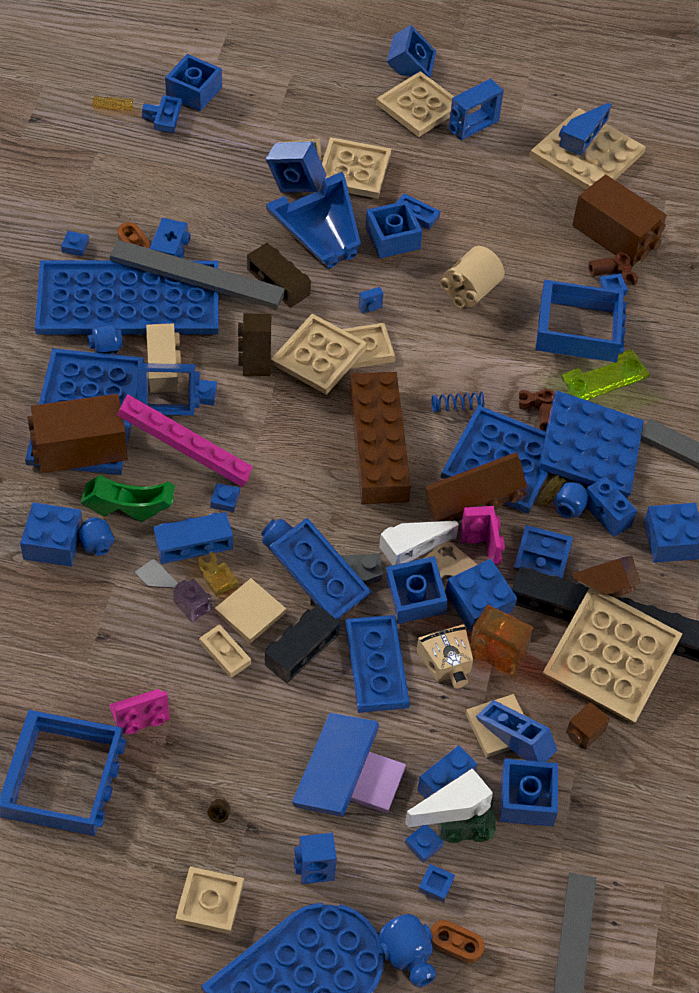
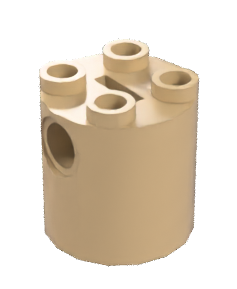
M474 246L444 273L440 286L443 290L447 291L456 307L460 309L464 306L473 307L504 278V267L493 251L483 246Z

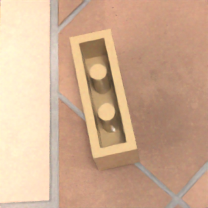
M174 323L146 325L148 363L181 364L180 350H175V346H180L179 333H174ZM149 372L150 393L178 392L177 382H182V373Z

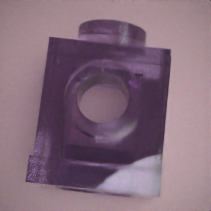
M194 578L189 582L182 580L175 586V591H173L174 603L191 622L212 610V596L206 593Z

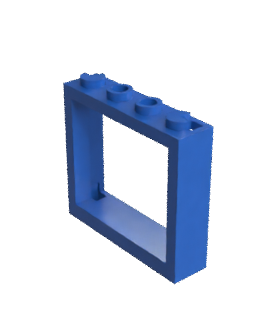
M544 280L535 350L617 363L618 355L623 354L625 344L623 340L626 330L624 326L627 302H623L624 291ZM551 303L613 312L611 340L548 331Z
M28 710L0 794V817L95 836L97 828L102 827L105 820L103 808L105 802L109 803L112 796L113 787L110 784L112 778H117L120 763L117 762L119 754H124L127 740L123 739L122 728ZM39 731L111 745L89 819L16 804Z

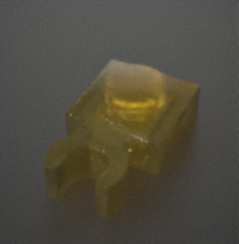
M214 552L209 553L211 560L209 563L204 562L201 557L198 558L199 568L204 571L203 579L215 596L238 586V580L226 563L217 564V556Z

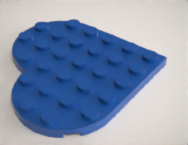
M323 903L311 904L289 915L201 986V990L203 993H374L382 976L384 952L382 947H380L381 941L377 931L356 910L341 904L339 906L323 905Z

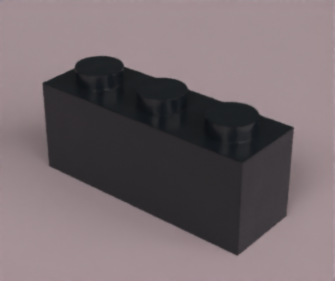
M318 604L312 610L305 611L298 623L294 626H289L277 642L273 641L267 646L264 652L265 666L285 683L290 682L339 636L340 622Z

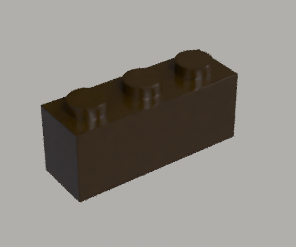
M265 243L247 254V270L261 282L285 288L282 301L291 308L310 296L311 280L308 275L298 270L293 262L288 261L281 255L278 249L273 248L269 243Z
M243 313V323H238V337H243L238 339V366H243V376L270 377L272 314Z

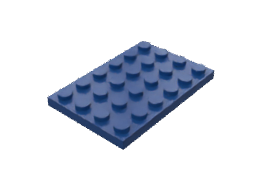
M52 348L39 405L111 394L119 395L120 406L127 394L137 399V366L139 363H144V358ZM123 419L126 444L128 445L132 424ZM30 439L25 457L26 465L40 467V464L34 463ZM124 461L68 470L122 475Z

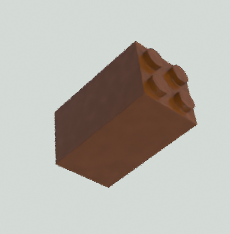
M605 174L578 196L572 226L612 254L616 255L619 252L628 254L631 259L630 265L633 267L639 261L642 262L649 252L655 251L660 246L662 241L660 239L661 234L666 227L664 223L667 214Z
M118 394L31 406L32 416H27L34 463L40 464L41 473L128 461L124 422L121 417L117 416L121 407Z

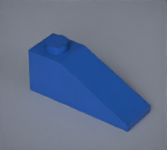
M606 103L572 118L566 126L563 125L559 132V137L561 138L559 147L582 156L608 121L612 104Z
M492 700L476 716L480 723L527 761L546 762L557 751L550 728L495 700Z

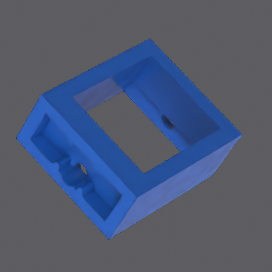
M490 78L453 97L449 121L451 133L455 134L462 141L498 122L504 90ZM481 104V109L467 115L468 110Z
M138 364L137 400L163 415H194L195 408L200 407V394H195V385H200V371H196V364ZM148 372L189 373V404H149Z

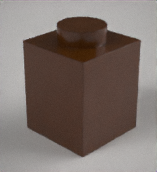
M589 702L570 720L566 733L573 743L582 746L586 750L606 731L610 718L592 702Z

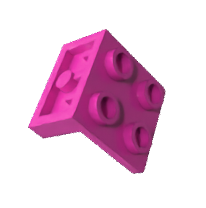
M494 506L464 508L460 540L461 543L471 544L485 541L488 560L492 559L497 567L502 562L501 551H504L505 545L503 536H499L498 530L501 528L500 516L495 515Z
M160 689L109 704L115 725L122 728L123 735H131L142 728L159 726L165 721L170 720L168 695L166 691L161 692Z

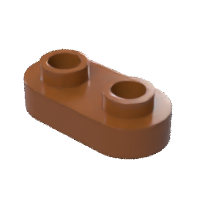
M127 222L118 227L119 240L150 248V241L136 224Z
M440 920L432 926L431 934L433 940H431V943L435 949L466 963L477 962L482 957L485 944L482 937L477 933L447 920ZM446 935L448 940L441 941L438 936ZM471 946L474 952L468 953L464 948Z

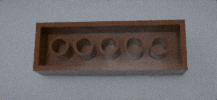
M397 372L350 373L349 393L361 504L409 502L411 483Z

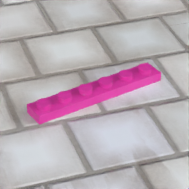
M127 394L117 416L237 485L243 487L247 483L253 466Z

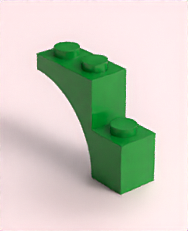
M99 475L86 483L81 504L103 517L120 509L136 520L143 522L172 505L175 485L167 481L155 486H130Z

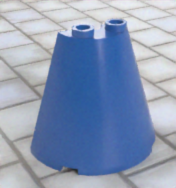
M343 172L323 179L321 190L289 203L286 196H283L266 204L268 213L319 261L326 265L328 269L336 266L338 262L345 258L346 260H351L358 254L356 250L361 242Z

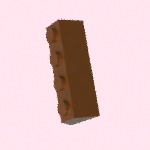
M515 452L425 486L426 505L433 521H460L463 519L464 508L494 506V510H497L502 504L510 501L511 503L521 501L527 495L528 486L518 453Z

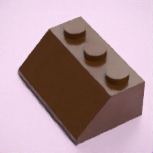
M632 555L572 573L574 579L605 595L613 593L614 598L637 591L635 586L641 584Z

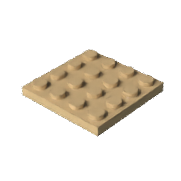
M578 108L531 150L530 157L586 190L605 174L616 180L645 153L646 147L606 123L582 156L559 147L561 140L559 132L562 126H566L572 118L586 113Z
M590 587L542 675L635 724L677 646L682 633L620 600Z

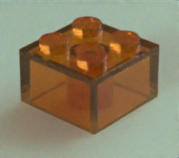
M487 604L473 626L470 640L472 656L479 661H485L495 666L500 672L514 675L527 654L533 627Z

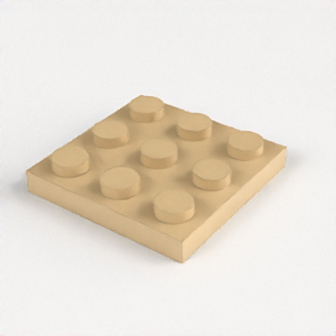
M420 71L379 96L376 100V105L416 136L420 137L450 118L452 98L454 96Z
M330 137L322 162L327 174L325 179L343 172L349 193L378 199L390 160L391 149Z
M311 314L271 358L273 366L327 395L368 347L367 342Z

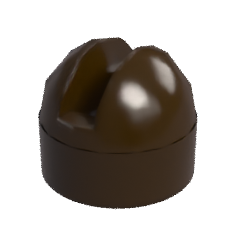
M215 799L211 802L207 811L209 818L217 823L225 822L231 811L230 804L225 799ZM220 808L223 809V813H219Z

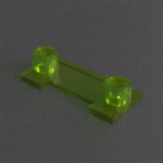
M632 349L619 354L617 363L614 362L586 373H582L577 368L561 375L562 380L568 387L567 394L584 400L596 398L650 377V373Z

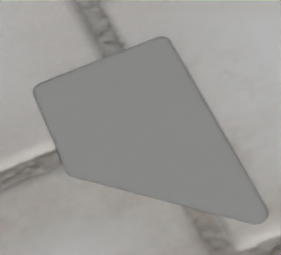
M152 559L135 571L147 586L181 587L155 559Z

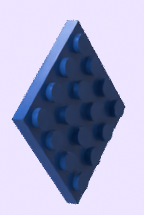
M557 390L552 401L538 468L589 486L607 477L625 498H628L632 490L644 420Z
M478 405L444 466L440 478H449L517 452L528 486L527 495L519 502L511 503L510 501L505 503V505L529 514L549 474L548 471L538 468L546 432Z

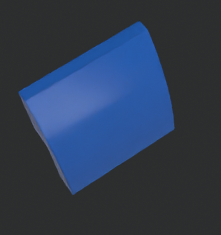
M525 525L514 569L519 570L520 566L532 568L537 572L558 576L562 579L573 537Z

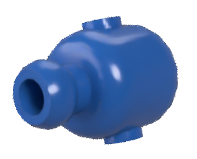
M403 914L387 922L379 933L380 947H382L385 953L386 961L390 960L393 967L397 970H409L410 981L415 987L420 988L430 984L436 978V971L427 962L433 952L431 943L433 937L427 924L422 925L419 918L412 914Z

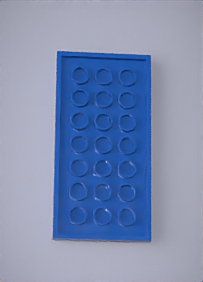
M40 260L35 334H92L94 327L103 325H114L117 330L120 329L121 334H147L146 325L173 323L174 333L218 334L219 292L110 260ZM193 261L219 269V261Z

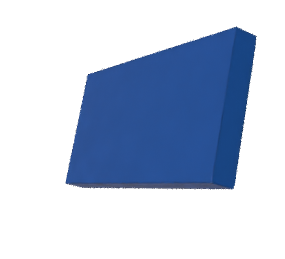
M308 517L272 543L268 548L312 601L337 620L372 592Z
M396 616L345 619L358 713L409 708L410 702Z
M329 713L292 801L294 807L344 817L380 727L378 721Z

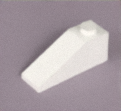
M457 521L402 523L395 527H389L381 533L379 548L392 565L406 563L435 549L446 541L457 538L459 524Z
M472 768L408 810L405 823L408 827L466 820L476 814L480 816L490 808L493 792Z

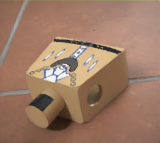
M464 624L418 638L417 653L436 681L441 682L451 679L454 688L464 687L468 683L465 674L471 672L473 657Z

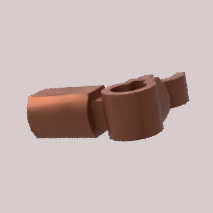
M624 252L617 253L614 258L608 257L588 262V270L591 276L615 271L617 274L622 275L625 284H627V279L631 280L633 285H636L638 280L637 274L631 271L630 256Z
M551 389L535 391V393L527 390L519 391V399H525L519 400V408L528 409L531 406L539 408L540 430L546 431L555 392Z

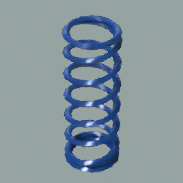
M481 391L478 397L477 393L473 392L470 397L466 392L462 398L461 394L457 393L455 399L451 393L447 399L442 394L439 400L435 394L431 398L432 411L434 413L441 412L442 396L447 412L449 411L450 396L453 400L454 411L457 410L458 395L461 399L463 411L465 410L466 395L468 396L471 410L473 409L474 394L476 395L478 405L484 407V394Z

